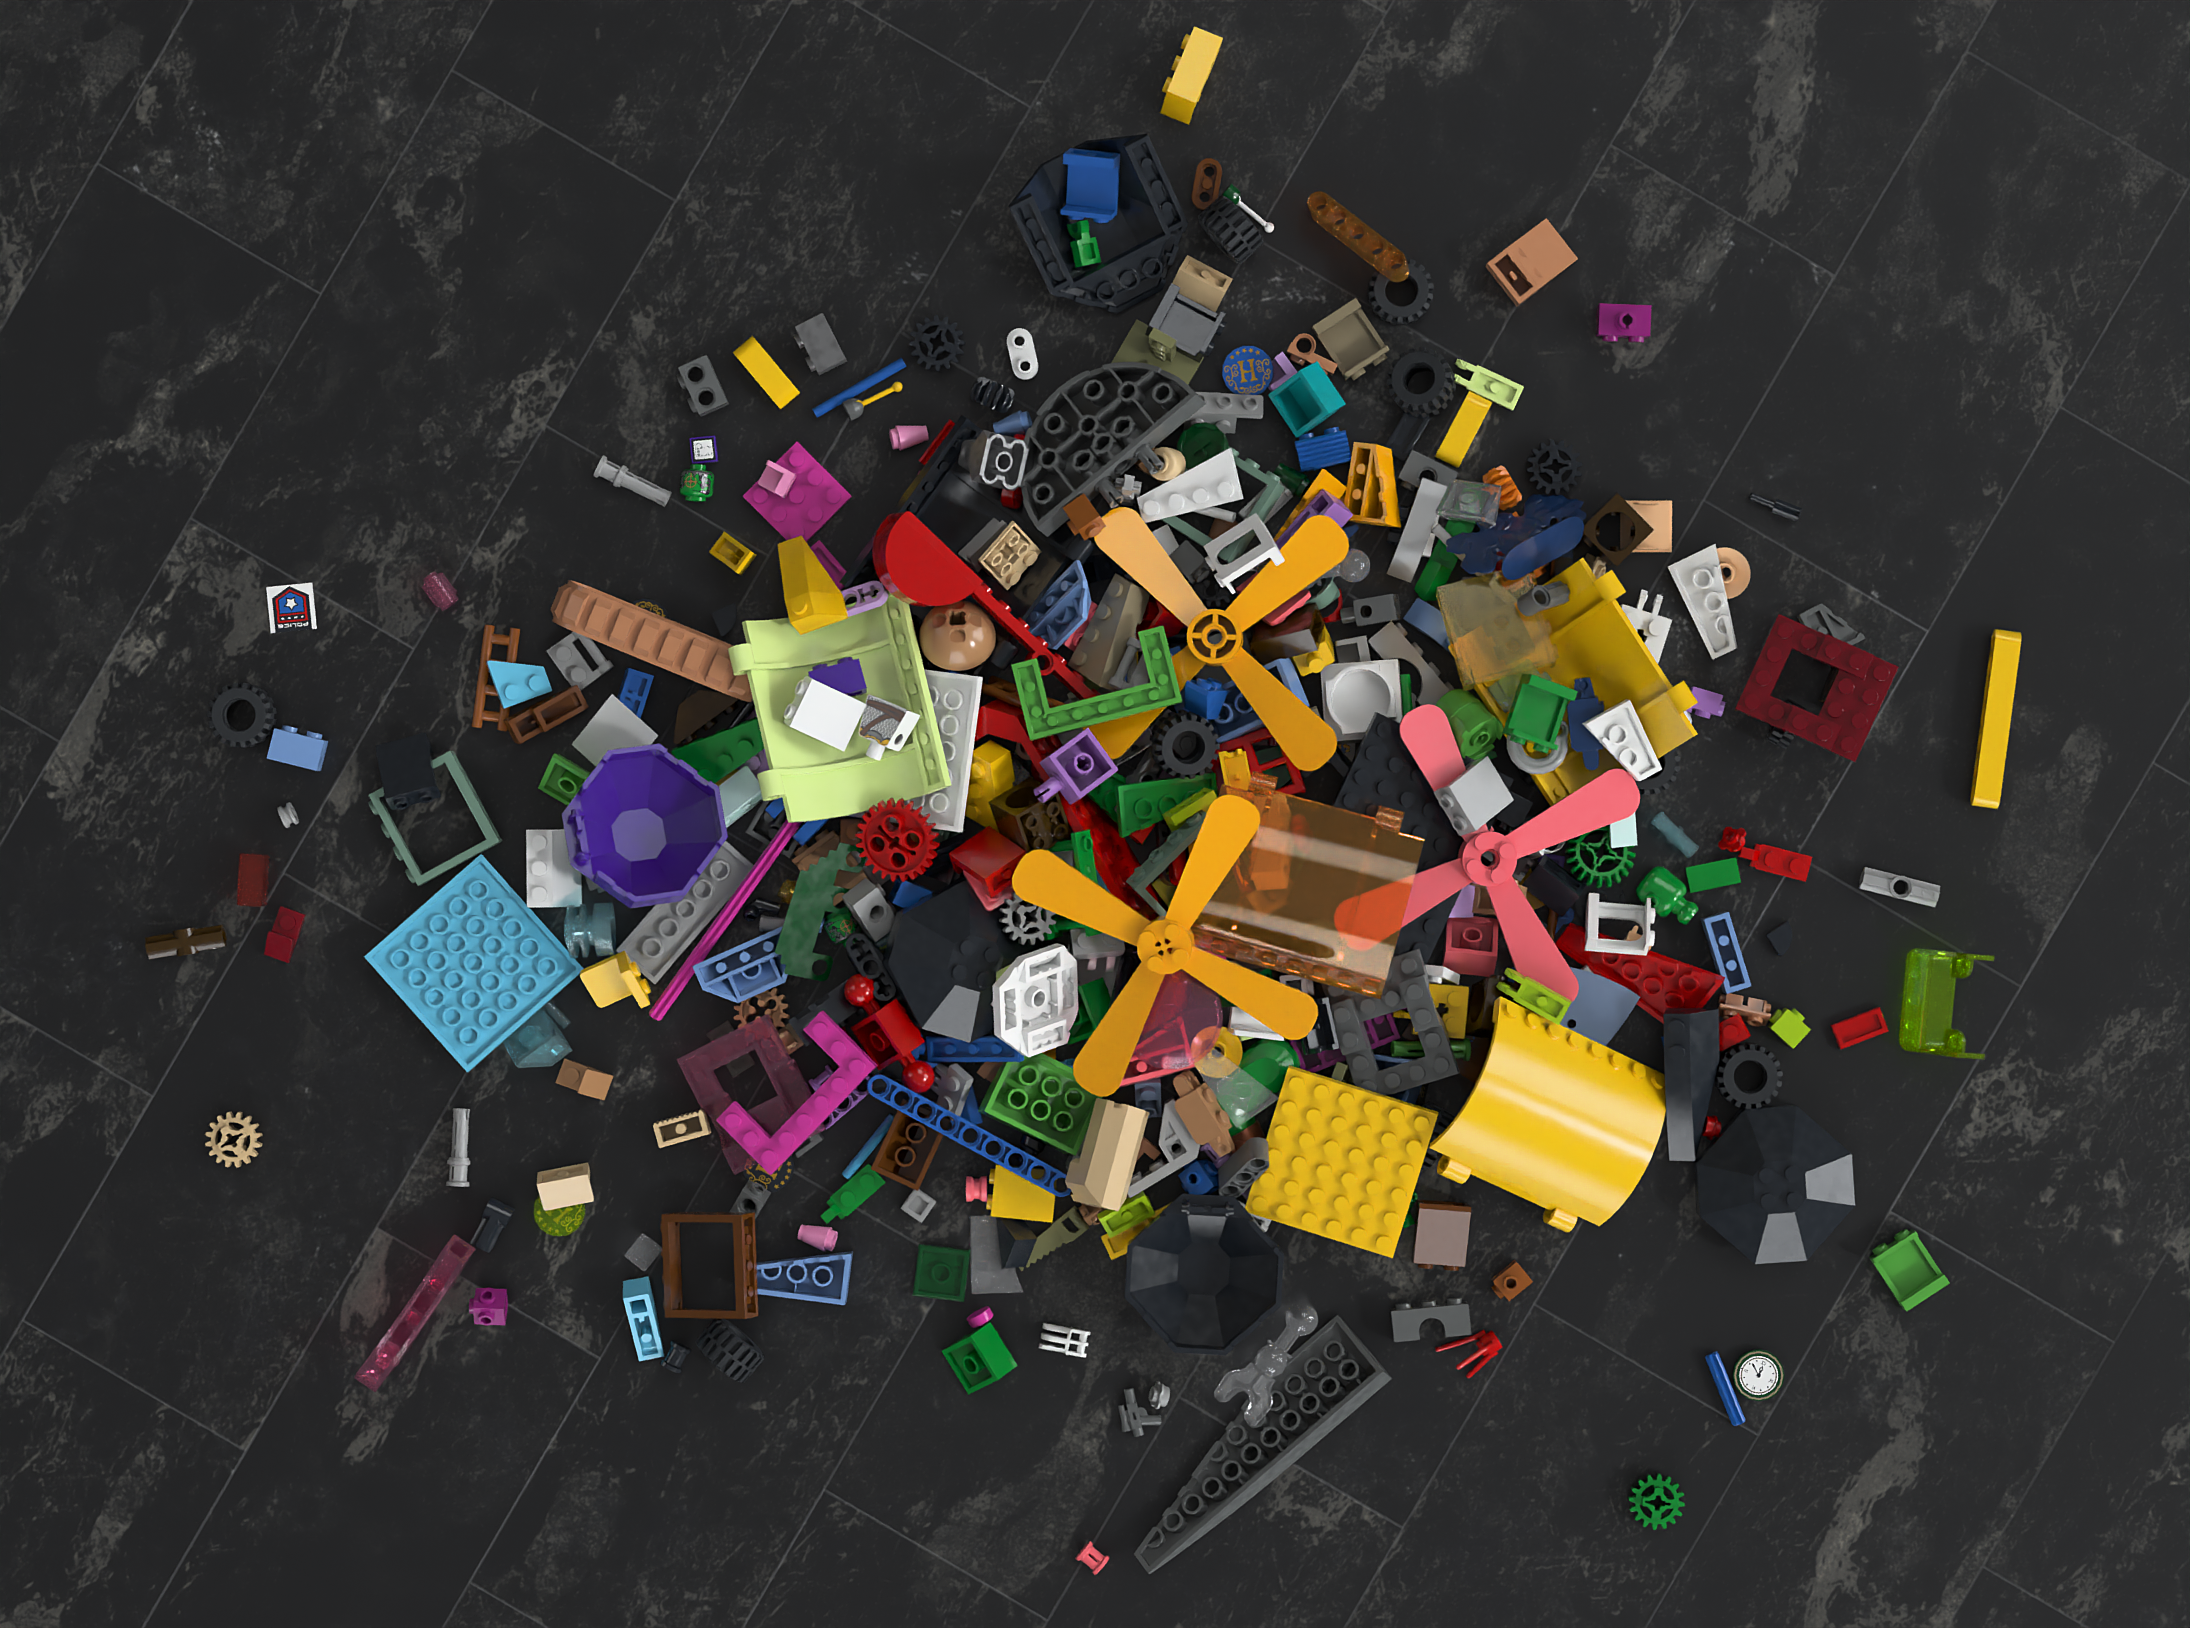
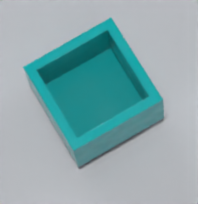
M1318 361L1298 371L1268 395L1296 438L1315 428L1346 404Z

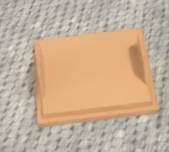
M1626 501L1654 529L1632 552H1672V501ZM1621 512L1620 549L1626 547L1631 542L1633 536H1630V527L1634 526L1632 520Z

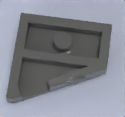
M1822 603L1797 615L1801 624L1850 645L1865 639L1862 633L1856 632L1847 625L1846 621L1835 616Z

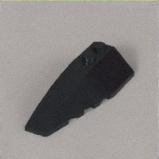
M1667 1008L1664 1012V1067L1669 1161H1696L1720 1061L1719 1008Z

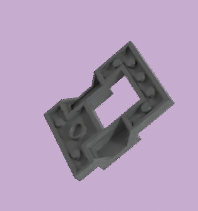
M1420 949L1321 980L1325 996L1329 999L1337 1040L1342 1055L1346 1057L1355 1086L1388 1096L1460 1073L1444 1022L1436 1010L1429 989L1428 974ZM1407 1008L1415 1033L1418 1032L1425 1056L1379 1070L1363 1021Z

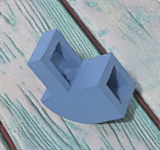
M1420 598L1416 599L1403 618L1418 631L1433 639L1449 652L1448 646L1462 638L1466 633L1456 622Z

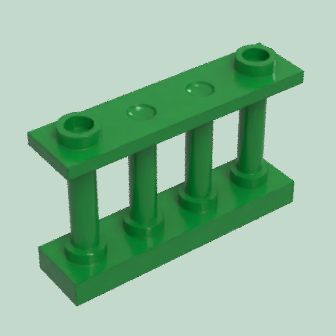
M1090 829L1071 833L1072 840L1056 842L1053 847L1048 849L1052 853L1073 851L1075 866L1072 867L1098 884ZM1041 910V919L1043 920L1044 914L1043 910ZM1059 914L1051 915V919L1056 921V924H1049L1048 926L1052 933L1044 932L1043 936L1044 940H1050L1063 936L1062 930L1085 928L1086 937L1103 932L1071 919H1060Z

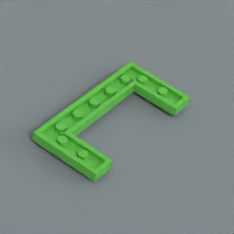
M1164 626L1138 632L1150 683L1049 708L1037 658L1012 664L1030 741L1182 703Z

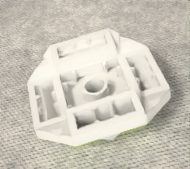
M1056 943L1018 956L1012 964L996 972V982L992 986L993 1001L991 1003L994 1013V1035L1027 1057L1066 1044L1070 1036L1069 1030L1078 1012L1077 960L1067 951L1066 947Z

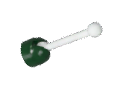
M1231 183L1222 196L1229 198L1264 226L1266 232H1272L1274 225L1264 221L1240 201V191Z

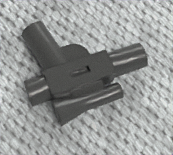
M1134 1388L1124 1390L1127 1410H1125L1124 1404L1118 1406L1121 1417V1432L1132 1430L1133 1436L1138 1437L1144 1435L1142 1425H1161V1415H1148L1145 1408L1137 1406Z

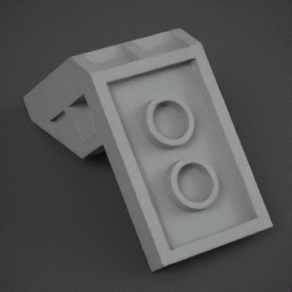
M1174 1096L1164 1101L1158 1140L1159 1146L1168 1160L1164 1161L1160 1158L1150 1164V1170L1143 1175L1140 1171L1133 1174L1128 1190L1130 1198L1193 1161L1198 1156L1200 1144L1195 1142L1176 1111ZM1173 1144H1180V1148L1176 1149L1175 1151L1172 1150L1171 1147Z

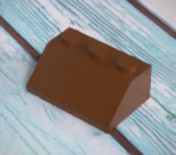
M903 1098L900 1105L906 1104L908 1100ZM922 1105L917 1109L918 1116L922 1118L929 1116L931 1113L930 1108ZM898 1110L871 1170L918 1191L943 1138V1134ZM944 1116L940 1120V1127L946 1130L951 1119Z

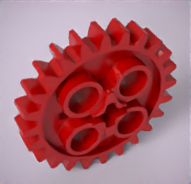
M890 798L887 804L881 800L877 803L878 807L875 805L870 807V813L866 812L862 816L865 821H861L857 825L862 831L855 835L862 839V841L856 844V847L864 849L859 856H867L868 860L865 866L873 864V874L881 870L882 879L890 874L892 882L898 876H900L902 882H905L908 879V875L912 880L918 876L917 872L922 875L926 871L925 867L929 868L933 864L931 859L938 855L932 849L940 846V843L933 841V839L939 836V833L931 831L936 823L927 822L930 813L923 816L921 814L922 806L915 810L913 809L914 801L905 805L903 798L899 799L897 803H895L893 798ZM890 817L898 821L899 827L891 824ZM910 833H914L919 837V843L911 839ZM876 837L882 838L885 847L877 844ZM897 837L900 839L898 843L895 841ZM896 853H901L905 857V862L899 861Z

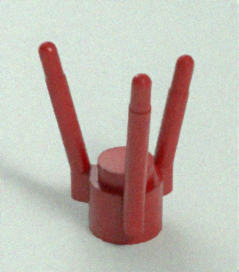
M1482 1330L1477 1334L1436 1347L1435 1351L1440 1352L1479 1339L1476 1343L1479 1350L1456 1366V1369L1459 1370L1479 1356H1485L1466 1374L1467 1378H1471L1492 1357L1498 1354L1497 1351L1503 1347L1492 1330L1488 1333Z

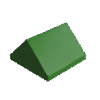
M554 754L538 789L568 806L591 773L562 755Z

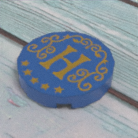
M1242 346L1234 349L1226 357L1222 376L1226 386L1233 393L1260 395L1267 390L1274 378V366L1271 358L1263 350L1254 346Z

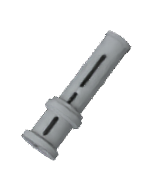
M602 456L594 472V477L600 476L612 482L615 487L623 486L657 502L663 507L666 506L672 494L671 491L634 475L628 471L627 466H619L608 461L606 456Z
M453 1108L451 1157L447 1160V1164L450 1167L449 1181H446V1186L469 1187L467 1170L471 1161L467 1158L470 1109Z

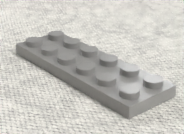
M725 840L682 901L655 905L616 951L618 953L625 951L631 962H636L640 972L656 984L728 902L754 865Z

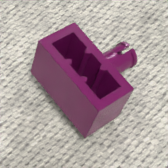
M1600 303L1597 306L1596 337H1602L1604 342H1618V338H1628L1630 343H1644V339H1648L1651 333L1652 305Z

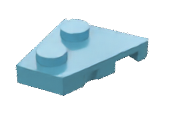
M486 661L502 708L510 707L552 691L543 666Z

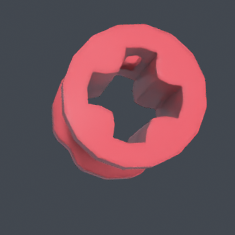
M1089 1541L1075 1559L1083 1561L1092 1569V1573L1096 1575L1105 1566L1110 1557L1102 1555L1093 1547V1543Z

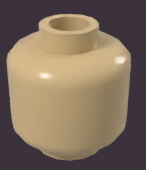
M1160 447L1153 451L1164 463L1161 470L1153 463L1154 467L1158 470L1156 474H1151L1155 479L1168 482L1185 472L1186 461L1180 451L1168 447Z

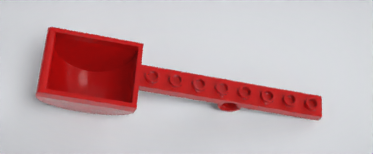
M906 511L889 514L882 521L873 542V563L881 583L894 597L913 606L928 607L952 604L970 595L1029 651L1025 661L1035 659L1039 655L1044 658L1045 666L1040 670L1041 676L1052 673L1079 700L1101 695L1094 688L1090 690L1084 684L1085 679L1078 672H1071L1065 666L1067 662L1057 653L1053 655L1047 649L1049 645L1043 638L1038 635L1036 637L1028 631L1030 626L1019 617L1016 619L1010 614L1011 608L1004 601H997L991 595L993 591L983 583V580L912 512Z

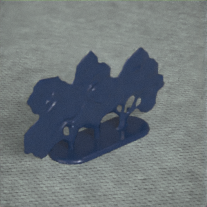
M1533 494L1524 503L1523 516L1515 517L1511 513L1494 515L1493 513L1481 512L1475 522L1480 531L1478 533L1462 532L1447 539L1446 551L1455 554H1465L1466 556L1460 566L1469 574L1476 572L1491 573L1495 569L1496 563L1499 560H1503L1501 567L1503 576L1508 580L1519 579L1576 547L1584 531L1583 520L1586 518V513L1581 509L1584 502L1578 499L1568 500L1563 495L1547 496ZM1557 518L1558 523L1551 526L1550 520ZM1497 552H1502L1505 555L1499 556Z

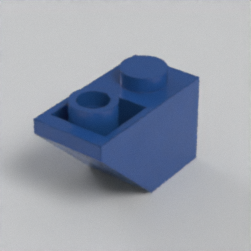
M1210 677L1207 680L1202 678L1187 680L1185 684V709L1205 719H1217L1229 691L1221 687L1222 683Z

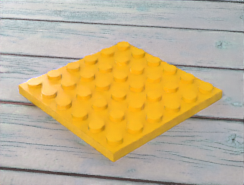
M1289 1065L1266 1138L1269 1148V1167L1252 1184L1245 1209L1248 1213L1393 1258L1439 1112Z

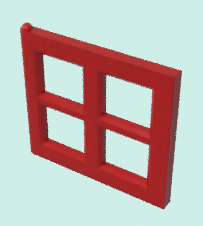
M1267 727L1222 743L1220 748L1215 750L1218 756V752L1223 751L1229 753L1240 748L1246 751L1250 775L1253 777L1259 794L1257 797L1284 795L1286 798L1300 792H1306L1300 770L1293 765L1281 747L1282 757L1259 765L1252 744L1273 737ZM1217 757V760L1212 759L1210 763L1213 764L1211 769L1212 772L1216 773V783L1222 796L1227 793L1219 757ZM1286 763L1293 784L1269 792L1262 771Z

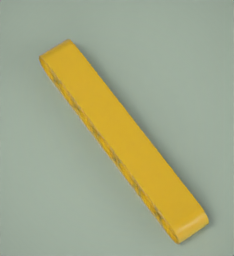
M1994 629L1992 634L1970 797L1971 806L1997 809L2000 803L2021 647V632Z

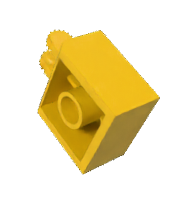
M1429 983L1435 1007L1437 1008L1439 1003H1443V1007L1447 1008L1446 1013H1442L1441 1018L1448 1037L1464 1039L1469 987ZM1403 1010L1393 1012V1017L1411 1019L1409 1012ZM1412 1024L1411 1033L1418 1035V1032L1415 1033V1030H1414V1027H1413V1024Z

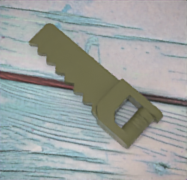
M1076 1205L1054 1221L1052 1226L1037 1237L1026 1267H1029L1031 1263H1036L1037 1259H1042L1043 1255H1049L1050 1251H1055L1056 1247L1062 1246V1243L1073 1242L1090 1228L1076 1211L1078 1209ZM1069 1217L1078 1228V1231H1070L1062 1221Z

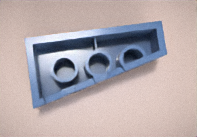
M853 1251L757 1262L758 1294L845 1305L848 1296Z

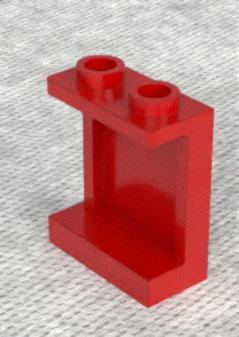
M988 826L950 852L949 856L956 873L960 874L963 870L982 883L985 894L992 898L1012 884L1014 871L1026 854V851Z

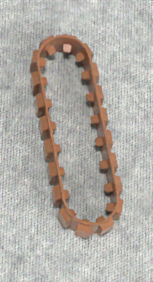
M568 580L566 585L559 587L551 607L552 621L554 623L747 702L753 701L748 675L733 674L728 648L733 645L579 582Z

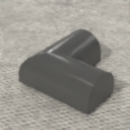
M773 800L763 801L746 830L747 834L766 845H769L783 824L781 822L786 816L785 808L775 819L765 811ZM793 836L781 851V854L788 858L793 856L800 845Z

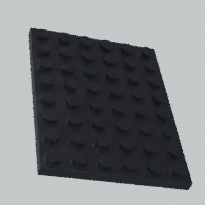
M1375 712L1286 901L1334 923L1335 909L1342 901L1458 858V852L1464 839L1453 828L1450 819L1440 806L1433 789L1403 743L1399 733L1400 723ZM1468 756L1462 757L1465 766L1475 761ZM1498 772L1509 791L1514 779ZM1496 815L1486 822L1489 831ZM1461 890L1377 944L1399 955L1420 949L1424 964L1426 965Z

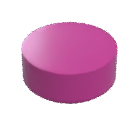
M986 1306L969 1315L967 1321L971 1327L976 1328L988 1322L993 1317V1313L990 1307Z

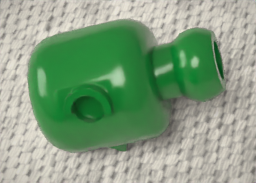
M1662 866L1654 867L1636 888L1637 898L1644 904H1646L1647 898H1651V908H1655V913L1660 917H1665L1672 912L1680 923L1686 925L1699 910L1697 904L1683 898L1687 892L1685 884Z

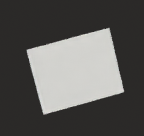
M612 694L572 745L597 766L608 750L651 745L658 735Z

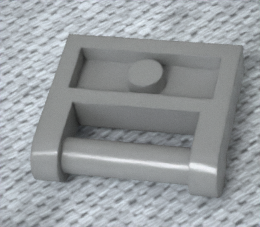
M572 632L547 650V653L571 686L578 685L580 691L614 667L610 660L607 661L592 639L576 632ZM577 639L581 641L599 666L596 670L593 671L573 644Z
M1129 637L1126 643L1128 646L1114 677L1111 676L1108 685L1117 690L1150 683L1143 654L1130 682H1124V678L1137 651L1143 653L1140 640Z

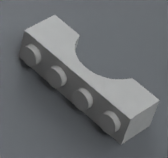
M1390 621L1372 636L1367 643L1381 660L1402 659L1412 664L1418 671L1421 679V690L1416 702L1420 706L1426 704L1436 705L1443 695L1454 690L1453 686L1448 681L1444 684L1438 676L1441 672L1432 662L1429 664L1425 662L1421 657L1424 652L1416 642L1410 644L1405 638L1408 633L1399 622L1394 625Z

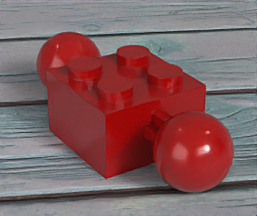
M861 974L851 976L844 987L845 996L852 1005L863 1007L868 1016L853 1025L851 1029L870 1058L878 1065L877 1069L881 1070L898 1060L904 1068L901 1078L905 1087L916 1093H923L930 1089L935 1078L932 1067L925 1061L916 1060L911 1051L925 1041L919 1029L914 1026L908 1017L905 1008L899 1003L897 998L881 1007L873 995L874 979H868Z

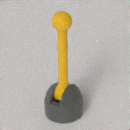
M895 382L892 387L864 401L851 398L842 402L849 419L852 421L862 415L865 405L894 391L900 392L903 386L900 382Z

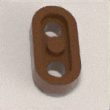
M1206 158L1198 164L1192 191L1194 206L1203 211L1218 198L1222 167L1217 160L1212 158ZM1205 169H1213L1214 175L1207 177L1204 174ZM1201 194H1208L1210 199L1207 202H1202L1199 198Z

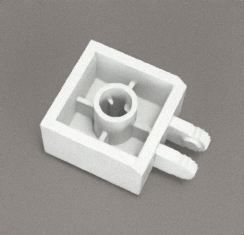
M1641 590L1636 608L1624 604L1620 605L1635 630L1642 632L1643 642L1658 664L1672 620L1658 616L1663 596L1658 594L1653 601L1651 613L1643 611L1648 591Z

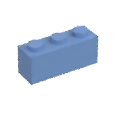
M1724 911L1701 918L1717 974L1725 977L1724 982L1721 984L1723 993L1728 994L1751 987L1729 912Z

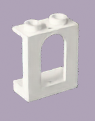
M1257 513L1203 546L1208 554L1205 557L1206 562L1212 571L1217 570L1218 572L1214 574L1217 582L1222 588L1227 586L1232 594L1235 593V590L1230 582L1270 557L1276 566L1285 561L1270 532ZM1254 529L1261 544L1227 565H1221L1217 559L1218 553L1224 547Z
M1589 893L1585 917V951L1647 956L1649 946H1654L1655 931L1650 930V923L1654 924L1655 908H1651V898H1647L1645 906L1599 902V894ZM1599 918L1635 921L1642 927L1643 935L1636 941L1599 939Z

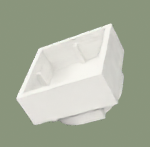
M1398 659L1330 664L1321 671L1324 722L1335 732L1337 744L1361 743L1375 712L1398 723L1401 722L1403 712Z

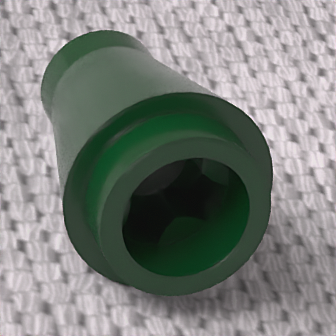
M1280 463L1274 471V474L1281 478L1282 484L1291 491L1293 497L1298 496L1302 498L1312 485L1308 475L1292 469L1283 463Z

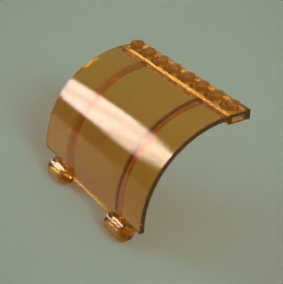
M1256 771L1252 772L1247 791L1222 784L1218 797L1234 794L1249 800L1259 810L1261 821L1259 828L1190 927L1194 935L1195 947L1216 955L1381 999L1424 843L1422 838L1399 832L1405 812L1379 805L1376 818L1285 794L1275 791L1278 777Z

